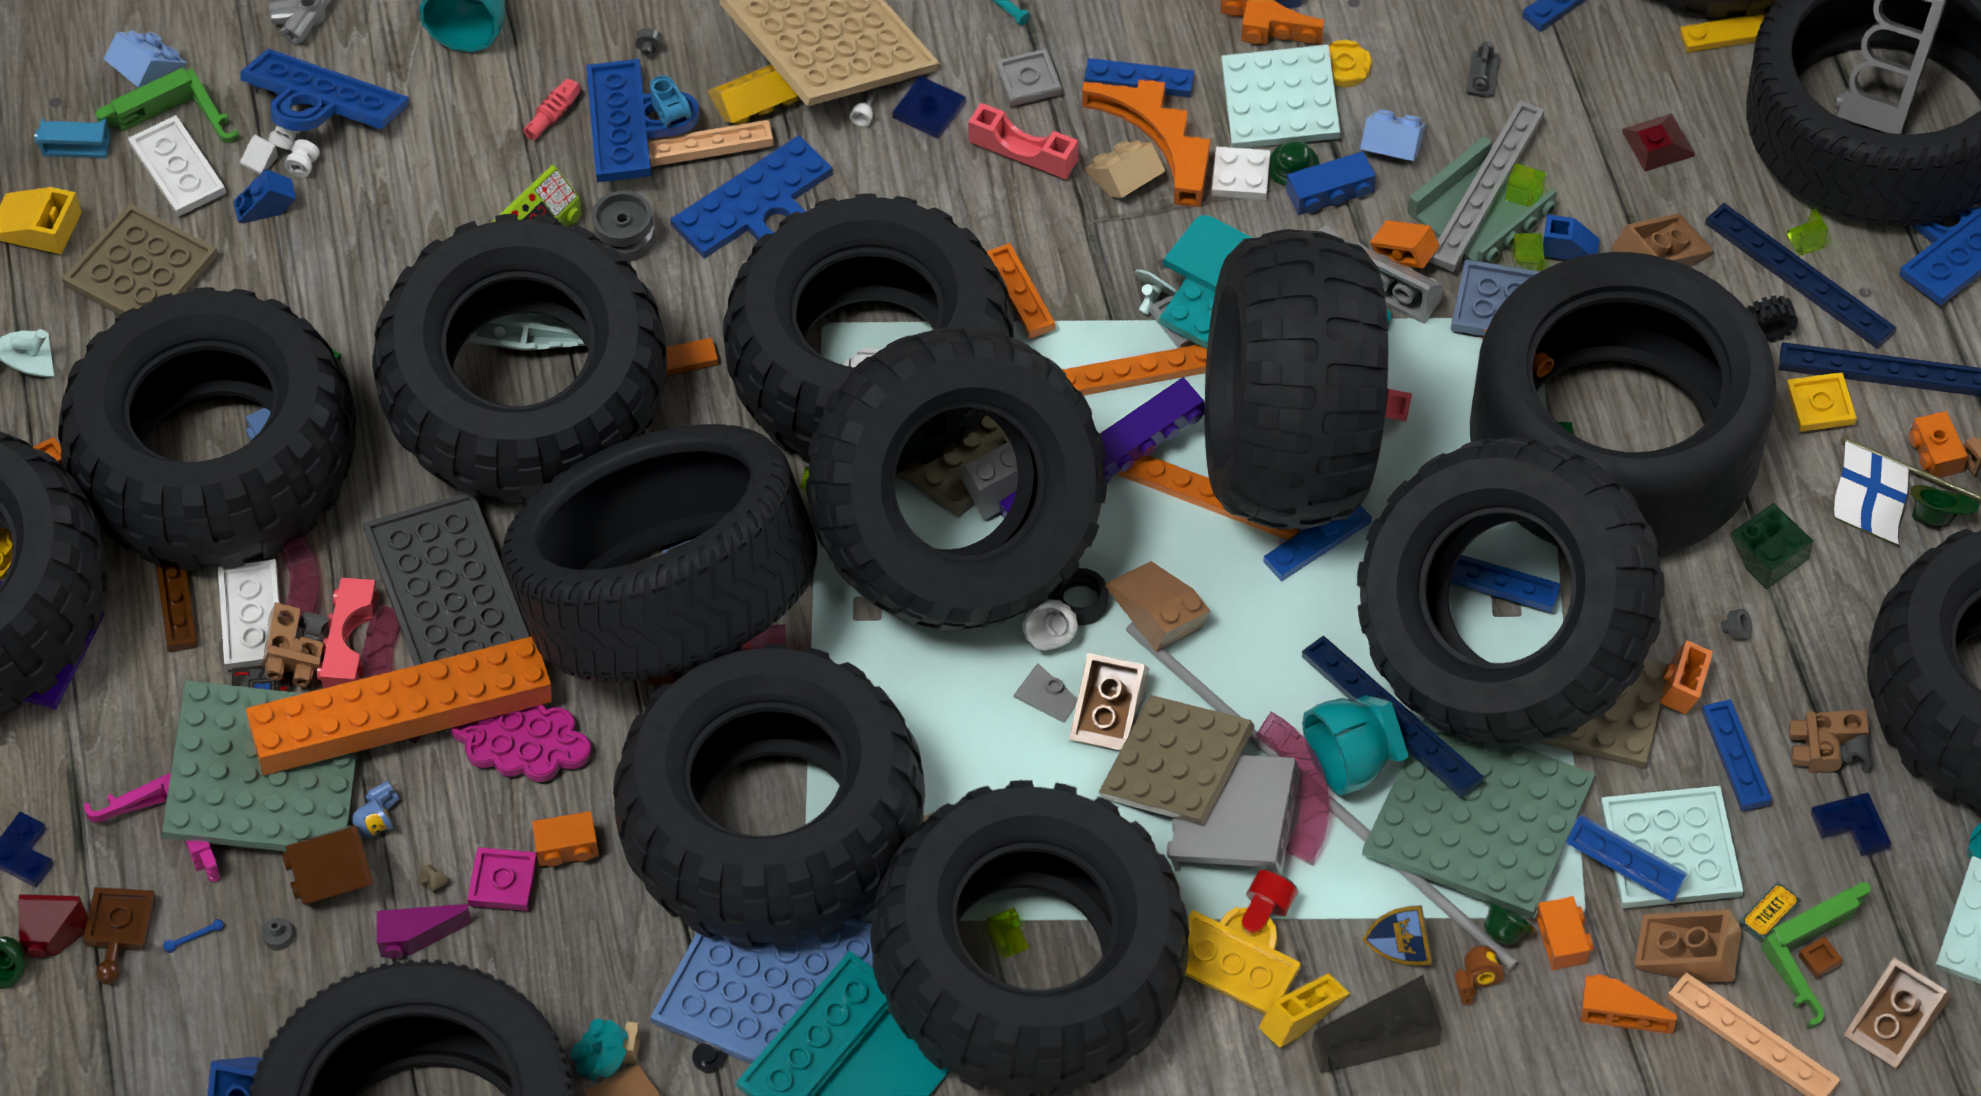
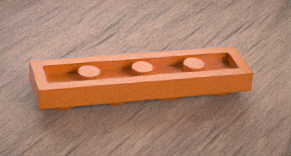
M1011 243L986 251L1006 283L1009 302L1029 338L1031 339L1055 330V322Z

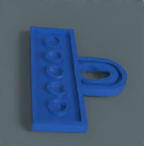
M266 49L241 70L240 74L241 81L247 82L254 87L273 91L278 95L271 102L270 118L279 127L293 131L315 129L334 113L345 116L349 120L368 124L372 128L383 129L405 110L409 104L408 96L271 49ZM296 104H310L314 106L301 112L290 109Z
M640 59L586 65L597 183L651 176L648 139L681 135L693 129L700 118L698 102L690 94L681 92L689 104L691 118L686 119L683 117L670 122V125L665 127L661 120H652L647 117L656 110L652 105L651 94H643Z
M798 135L670 219L671 226L704 259L747 230L759 240L764 234L773 233L764 223L769 216L773 214L789 216L796 211L806 212L795 199L833 175V167Z
M1973 207L1956 215L1955 217L1959 220V223L1952 227H1944L1936 222L1912 225L1916 231L1933 243L1900 268L1899 275L1940 306L1981 275V207L1977 210Z

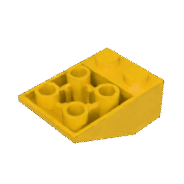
M46 187L6 193L0 204V241L62 255L82 214L76 192Z

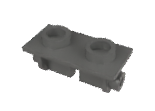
M1489 41L1482 42L1478 50H1473L1466 93L1493 96L1500 53H1494V47Z

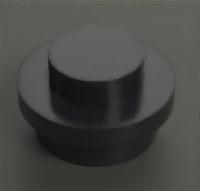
M704 1042L693 1050L692 1061L698 1070L710 1073L717 1070L722 1064L723 1053L720 1048Z

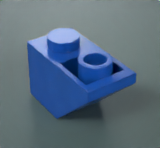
M265 169L233 201L238 222L247 223L281 215L296 200L292 178Z
M1547 214L1541 256L1570 260L1580 256L1598 253L1600 238L1575 218Z

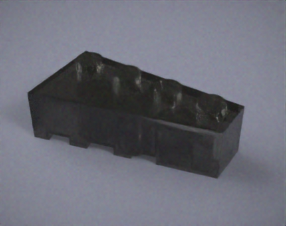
M1424 975L1313 1030L1312 1049L1320 1073L1336 1071L1440 1045L1442 1027Z

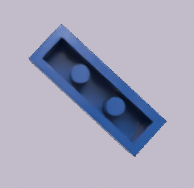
M1362 151L1287 174L1286 192L1298 215L1313 213L1321 208L1339 205L1344 201L1365 197L1373 193L1376 175Z

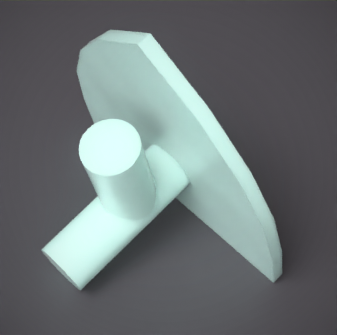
M1139 269L1134 272L1139 280L1147 283L1142 287V292L1146 297L1138 310L1147 316L1150 313V306L1155 304L1161 291L1168 295H1175L1177 292L1172 286L1151 272Z
M42 329L37 331H17L0 337V360L26 374L54 378L48 332Z

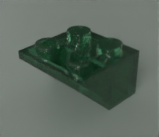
M1772 503L1731 532L1730 535L1746 570L1766 590L1808 561L1814 542L1775 503Z

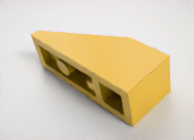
M1328 973L1273 1001L1258 1028L1281 1048L1301 1037L1347 999L1350 993Z

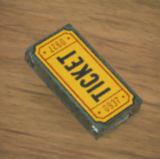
M1777 881L1739 921V925L1760 943H1763L1772 929L1782 924L1799 907L1802 899Z

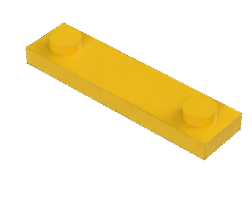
M1767 13L1681 26L1679 33L1686 53L1753 43L1756 41L1757 32Z

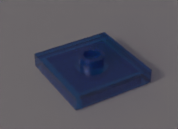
M919 76L892 111V118L939 139L965 105L966 96Z

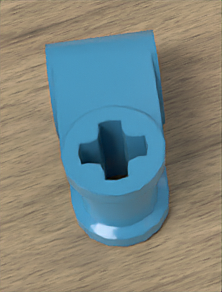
M664 75L653 78L650 82L652 105L658 113L662 124L667 127L672 121L683 117L686 119L691 118L689 104L685 96L681 94L673 79Z

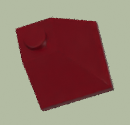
M1672 113L1622 128V133L1644 172L1685 160L1695 155Z
M19 894V941L25 955L34 958L56 956L84 935L88 915L80 896Z

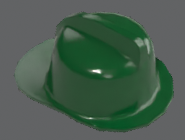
M1915 485L1910 489V494L1915 499L1912 517L1931 526H1946L1952 523L1958 514H1972L1979 509V503L1966 495L1939 490L1927 485Z

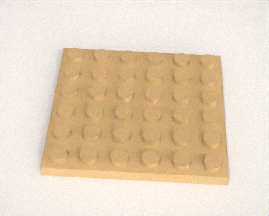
M720 0L719 3L807 107L931 73L938 69L939 62L884 0Z

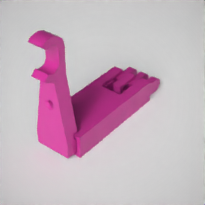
M171 773L163 775L116 799L109 793L107 799L110 805L104 809L92 811L91 805L85 803L84 810L87 818L92 822H101L123 813L166 802ZM184 841L196 871L204 869L209 881L217 882L220 879V874L208 841Z

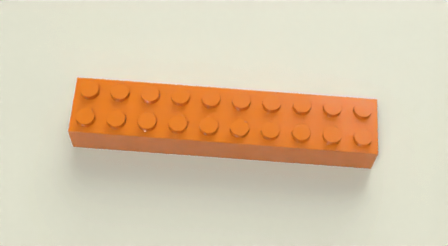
M527 637L245 709L253 745L262 776L550 703L552 702L551 683L542 655L539 653L532 637Z

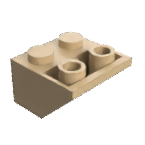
M1124 140L1113 147L1114 151L1109 154L1103 153L1092 159L1093 163L1085 168L1087 174L1110 197L1123 198L1165 172L1152 142H1140V140L1134 142Z

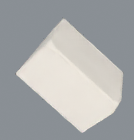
M254 135L241 158L240 164L261 174L278 158L276 146Z

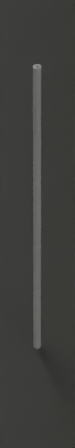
M1133 622L1127 626L1126 631L1217 712L1241 717L1165 649L1156 652ZM1253 729L1249 740L1262 752L1270 757H1286L1257 730ZM1299 768L1301 772L1299 784L1366 842L1371 831ZM1394 867L1477 942L1495 950L1498 960L1509 970H1512L1518 964V960L1488 936L1485 931L1426 879Z

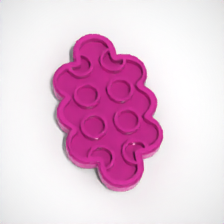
M542 704L450 728L452 736L457 741L466 744V756L472 765L478 768L495 766L496 770L504 776L513 777L523 773L532 781L544 782L556 776L560 767L565 769L580 768L591 758L592 750L589 739L584 734L575 731L574 717L564 708L554 707L546 710Z

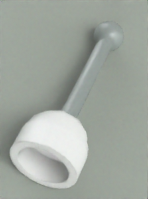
M879 87L872 89L865 103H859L853 108L850 119L855 125L867 127L873 118L870 104Z

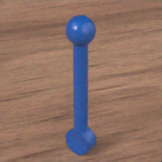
M216 919L212 925L175 941L171 939L166 940L163 947L166 952L172 953L176 950V946L213 930H222L224 922Z

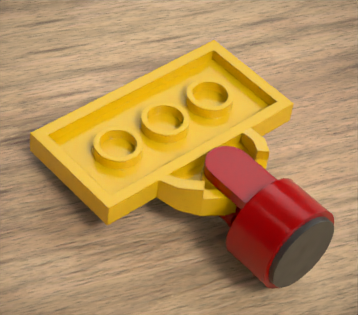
M1263 869L1257 872L1246 892V896L1251 901L1248 907L1233 908L1225 914L1220 922L1192 909L1188 916L1190 927L1188 939L1189 959L1185 975L1265 1015L1273 1001L1287 994L1301 968V962L1275 950L1277 946L1276 925H1274L1270 918L1271 914L1277 916L1287 915L1298 895L1297 886L1284 875L1270 869Z

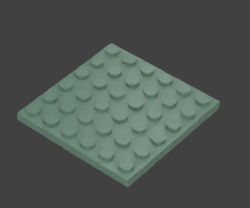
M185 680L162 838L183 841H208L211 844L287 852L285 845L347 827L357 752L262 776L248 727L245 708L304 693Z
M1424 719L1423 723L1483 775V782L1460 798L1408 752L1409 758L1405 759L1363 846L1362 855L1478 899L1490 901L1502 908L1533 919L1538 903L1542 899L1566 841L1592 786L1595 773L1519 745L1490 744L1466 739L1445 732Z

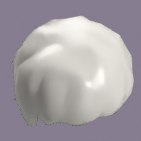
M1047 599L1040 606L1028 612L1022 621L1026 640L1032 643L1033 647L1042 651L1060 648L1070 643L1078 628L1076 614L1069 605L1064 604L1060 600Z

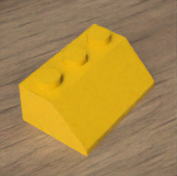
M772 64L707 90L709 97L724 121L734 123L735 125L748 122L750 120L749 116L755 113H759V115L774 111L773 106L779 103L788 105L798 101V95Z

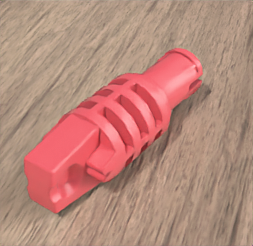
M566 79L557 88L553 89L541 105L537 107L535 117L523 128V133L529 139L536 141L548 126L556 124L580 93L581 87L579 83Z

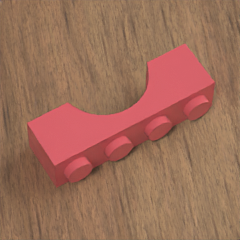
M980 103L968 122L970 143L1060 178L1067 179L1078 161V140L1053 131L1047 137L1031 136L1014 126L1004 111Z
M341 578L339 589H334V613H330L328 616L329 637L323 640L322 652L325 656L323 663L320 662L317 668V679L321 680L323 688L360 680L363 677L364 667L359 653L351 650L346 645V642L356 627L375 619L379 599L375 580Z

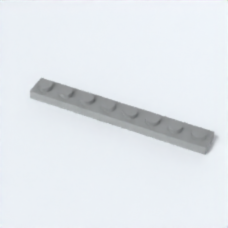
M1519 100L1438 239L1440 247L1429 260L1430 263L1452 272L1455 271L1544 117V109Z

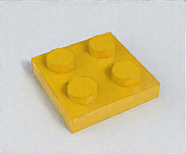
M1843 372L1787 380L1786 388L1799 432L1855 425L1857 417Z

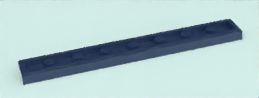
M1723 203L1706 218L1705 224L1876 349H1879L1895 334L1897 327L1727 204Z
M1781 343L1778 368L1780 371L1810 375L1843 372L1844 378L1849 380L1981 397V368Z
M1324 635L1302 650V658L1348 699L1356 701V699L1367 695L1392 702L1407 751L1460 798L1483 782V775Z

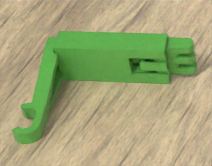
M182 67L110 101V104L96 111L97 122L106 118L109 129L119 126L123 132L190 99H194L222 142L233 143L240 137L239 131L233 130L231 133L223 131L221 125L228 123V114L219 115L193 68L185 71Z
M1866 882L1849 888L1773 928L1760 947L1796 996L1792 1006L1799 1007L1800 1004L1806 1003L1814 1013L1815 1018L1809 1020L1807 1028H1815L1820 1024L1824 1017V1010L1809 988L1789 951L1852 918L1853 913L1857 911V908H1859L1871 890L1870 885Z

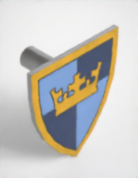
M1422 905L1405 906L1387 912L1369 927L1362 939L1374 952L1390 961L1416 966L1433 964Z

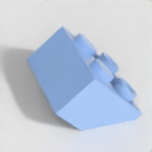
M129 31L128 33L116 32L104 57L106 62L138 88L182 67L184 68L187 63L178 56L179 52L166 46L161 42V37L152 32H147V34H140L135 31Z
M1378 109V112H1373L1366 118L1360 149L1414 161L1417 158L1426 123H1421V118L1405 115L1404 118L1394 117V112Z

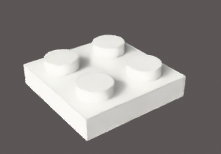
M1216 147L1212 196L1266 200L1270 150Z

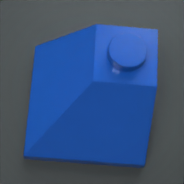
M252 1056L213 1060L210 1065L207 1096H249L250 1085H253L252 1078L257 1071V1064L263 1058Z

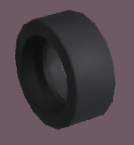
M1078 568L1064 585L1058 586L1053 591V600H1060L1067 604L1063 598L1064 592L1075 586H1087L1094 589L1098 599L1092 605L1083 608L1069 605L1076 614L1078 625H1087L1096 622L1107 610L1108 589L1105 587V579L1099 573L1088 568Z

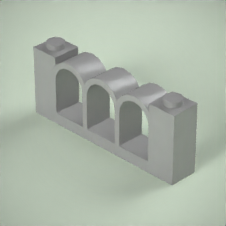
M1875 0L1873 12L1878 23L1867 30L1862 38L1861 49L1866 59L1853 69L1849 81L1850 88L1845 90L1844 94L1839 93L1835 104V109L1839 110L1838 117L1886 133H1903L1947 0H1925L1931 2L1932 6L1923 31L1887 19L1882 9L1883 0ZM1880 29H1886L1920 39L1912 66H1904L1876 56L1870 46L1873 33ZM1867 66H1877L1908 76L1899 104L1864 92L1858 82L1861 69Z

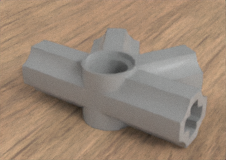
M283 0L269 3L271 21L273 25L286 23L281 30L282 36L289 40L290 43L299 45L314 25H318L325 20V8L331 0Z

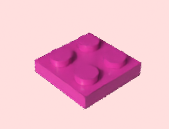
M477 847L467 898L468 906L528 911L538 860L537 853Z

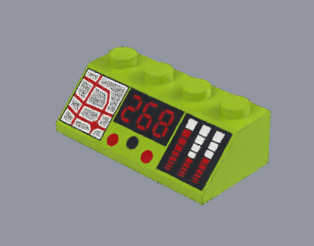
M551 165L499 215L516 214L518 220H535L537 215L558 218V221L563 226L569 227L580 219L582 209L580 197L554 165Z

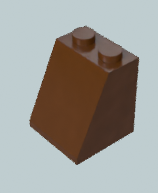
M356 824L285 845L287 852L281 853L286 871L292 869L296 881L290 882L295 900L301 898L303 904L374 884Z

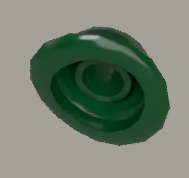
M1293 140L1275 148L1270 155L1269 175L1275 182L1286 186L1287 174L1319 165L1318 155L1302 141Z
M1490 901L1484 903V905L1489 907L1484 921V930L1495 941L1504 945H1512L1520 940L1526 931L1532 934L1535 932L1534 926L1523 917L1503 909Z
M0 936V989L11 988L19 983L25 972V953L23 947L15 938L9 936Z

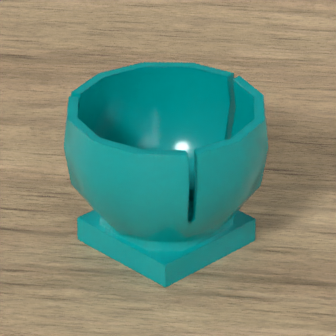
M420 0L419 5L422 26L432 39L452 50L475 52L488 48L496 39L505 23V0Z
M1367 695L1356 699V701L1339 698L1320 703L1304 712L1302 730L1306 748L1315 769L1327 787L1337 795L1342 796L1356 792L1375 781L1388 759L1400 762L1409 758L1397 717L1390 701Z

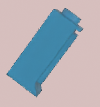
M42 118L40 128L35 130L34 135L35 144L39 145L42 156L106 158L111 138L106 118L98 123L45 122V119Z

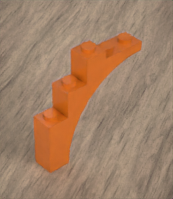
M1221 0L1220 13L1243 17L1242 42L1267 45L1269 37L1280 40L1322 45L1324 19L1303 15L1282 6L1274 0Z
M1138 80L1137 88L1124 85L1101 84L1098 82H1083L1082 107L1115 115L1142 130L1159 147L1170 166L1174 181V204L1201 207L1210 157V139L1186 137L1188 111L1164 108L1165 82Z

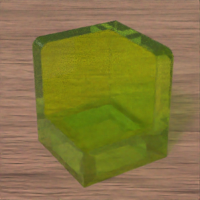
M1515 164L1507 182L1505 200L1530 208L1543 194L1547 172Z
M1817 209L1810 210L1808 222L1788 229L1786 236L1798 256H1802L1824 248L1828 227Z
M1542 233L1514 234L1512 256L1513 259H1516V263H1535L1536 271L1543 270L1544 250Z
M1015 907L986 918L987 931L1002 960L1029 949V945L1020 929L1019 915Z

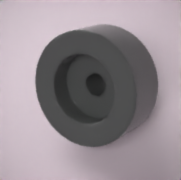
M641 29L637 33L635 45L642 51V55L649 57L652 53H657L661 50L663 35L655 29Z
M1745 609L1731 610L1727 615V620L1721 622V629L1723 632H1729L1734 639L1747 638L1752 631L1751 618Z
M274 918L267 921L261 932L265 945L272 950L287 948L294 938L290 923L283 918Z

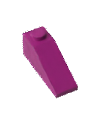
M468 904L377 911V946L380 956L397 959L405 955H412L472 923Z

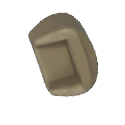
M432 864L421 866L418 880L419 885H423L429 891L434 892L447 884L448 879L441 870L437 871Z

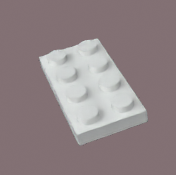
M176 115L128 138L131 148L177 217L226 194L224 185Z
M276 560L244 563V566L224 570L223 567H218L226 670L261 666L268 632L269 614L274 603H280Z

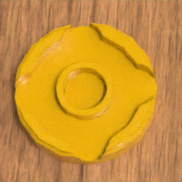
M1338 40L1329 44L1334 86L1351 87L1364 82L1370 74L1372 65L1368 50L1366 49L1365 51L1361 48V44L1350 40Z

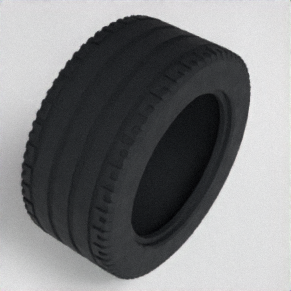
M412 959L407 960V963L394 961L392 965L383 963L380 964V967L374 969L371 966L367 968V971L361 973L356 971L353 973V976L349 978L344 976L340 978V982L329 984L328 989L324 991L321 989L316 992V997L313 999L308 998L303 1007L299 1006L295 1010L293 1017L289 1016L285 1020L286 1024L283 1027H279L276 1038H271L268 1049H265L262 1054L263 1060L257 1064V1071L252 1078L253 1085H250L249 1096H356L376 1080L399 1070L418 1066H448L466 1070L482 1077L497 1087L505 1096H576L569 1064L560 1041L540 1010L537 1011L535 1005L528 1001L525 995L521 992L518 994L516 989L511 985L505 984L504 980L500 978L496 980L492 974L488 972L484 974L480 969L474 968L471 970L468 965L462 964L457 966L455 962L450 961L448 964L442 963L441 960L428 962V959H421V962H415Z

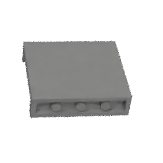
M1240 755L1204 826L1173 818L1172 830L1174 835L1172 841H1169L1167 844V858L1171 859L1175 871H1180L1182 862L1259 866L1281 874L1301 776L1296 758Z

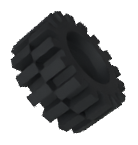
M1776 295L1771 296V299L1767 300V297H1764L1762 302L1755 301L1753 302L1754 306L1749 305L1747 307L1759 324L1766 340H1770V343H1774L1777 338L1780 341L1783 340L1784 335L1790 336L1792 331L1797 329L1798 319L1789 298L1785 299L1784 296L1780 295L1777 299Z

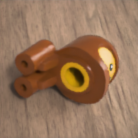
M1479 945L1471 948L1464 957L1465 970L1458 969L1454 975L1463 1005H1470L1474 1002L1473 996L1476 995V986H1492L1503 981L1505 978L1504 969L1497 961V954L1489 946Z

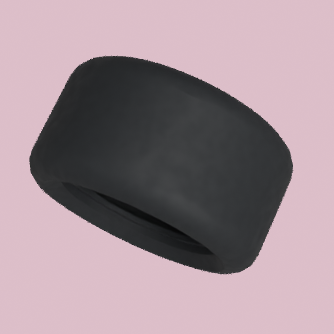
M1634 252L1595 253L1557 263L1527 279L1505 299L1493 316L1484 335L1479 352L1470 414V440L1473 442L1482 439L1494 440L1526 437L1568 448L1599 464L1618 483L1624 486L1638 503L1639 510L1647 524L1651 526L1659 547L1658 557L1668 555L1697 544L1715 533L1737 512L1751 491L1758 475L1775 407L1776 377L1771 349L1759 324L1748 309L1727 289L1700 271L1667 258ZM1535 352L1537 354L1546 353L1554 360L1552 370L1542 378L1533 373L1532 366ZM1596 361L1633 363L1653 369L1683 388L1699 408L1705 425L1687 439L1663 449L1646 452L1610 450L1590 444L1574 436L1559 425L1543 406L1537 391L1544 383L1558 373L1580 364ZM1516 521L1538 538L1561 548L1557 540L1537 522Z

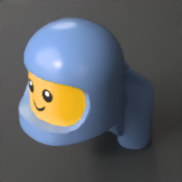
M388 780L369 790L366 795L368 803L358 808L353 814L352 822L356 824L358 833L363 838L372 839L382 832L394 829L387 810L399 801L400 797Z

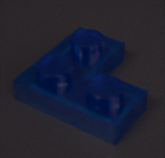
M1869 792L1812 807L1811 816L1821 838L1850 831L1861 856L1890 848L1891 841Z
M19 812L0 837V870L35 888L38 887L54 865L51 858L32 849L46 831L44 823Z

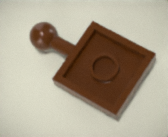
M94 888L83 942L85 946L107 948L105 960L96 969V977L101 983L110 985L119 979L121 970L117 964L120 948L145 950L156 900L154 891Z

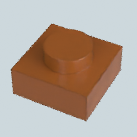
M1825 936L1801 949L1798 955L1816 979L1841 966L1843 962L1842 957Z

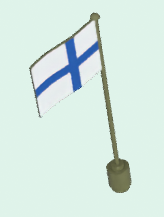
M1844 435L1840 440L1841 444L1845 446L1844 468L1834 501L1835 520L1897 547L1899 546L1898 526L1907 498L1909 471L1981 501V495L1850 440L1848 435Z

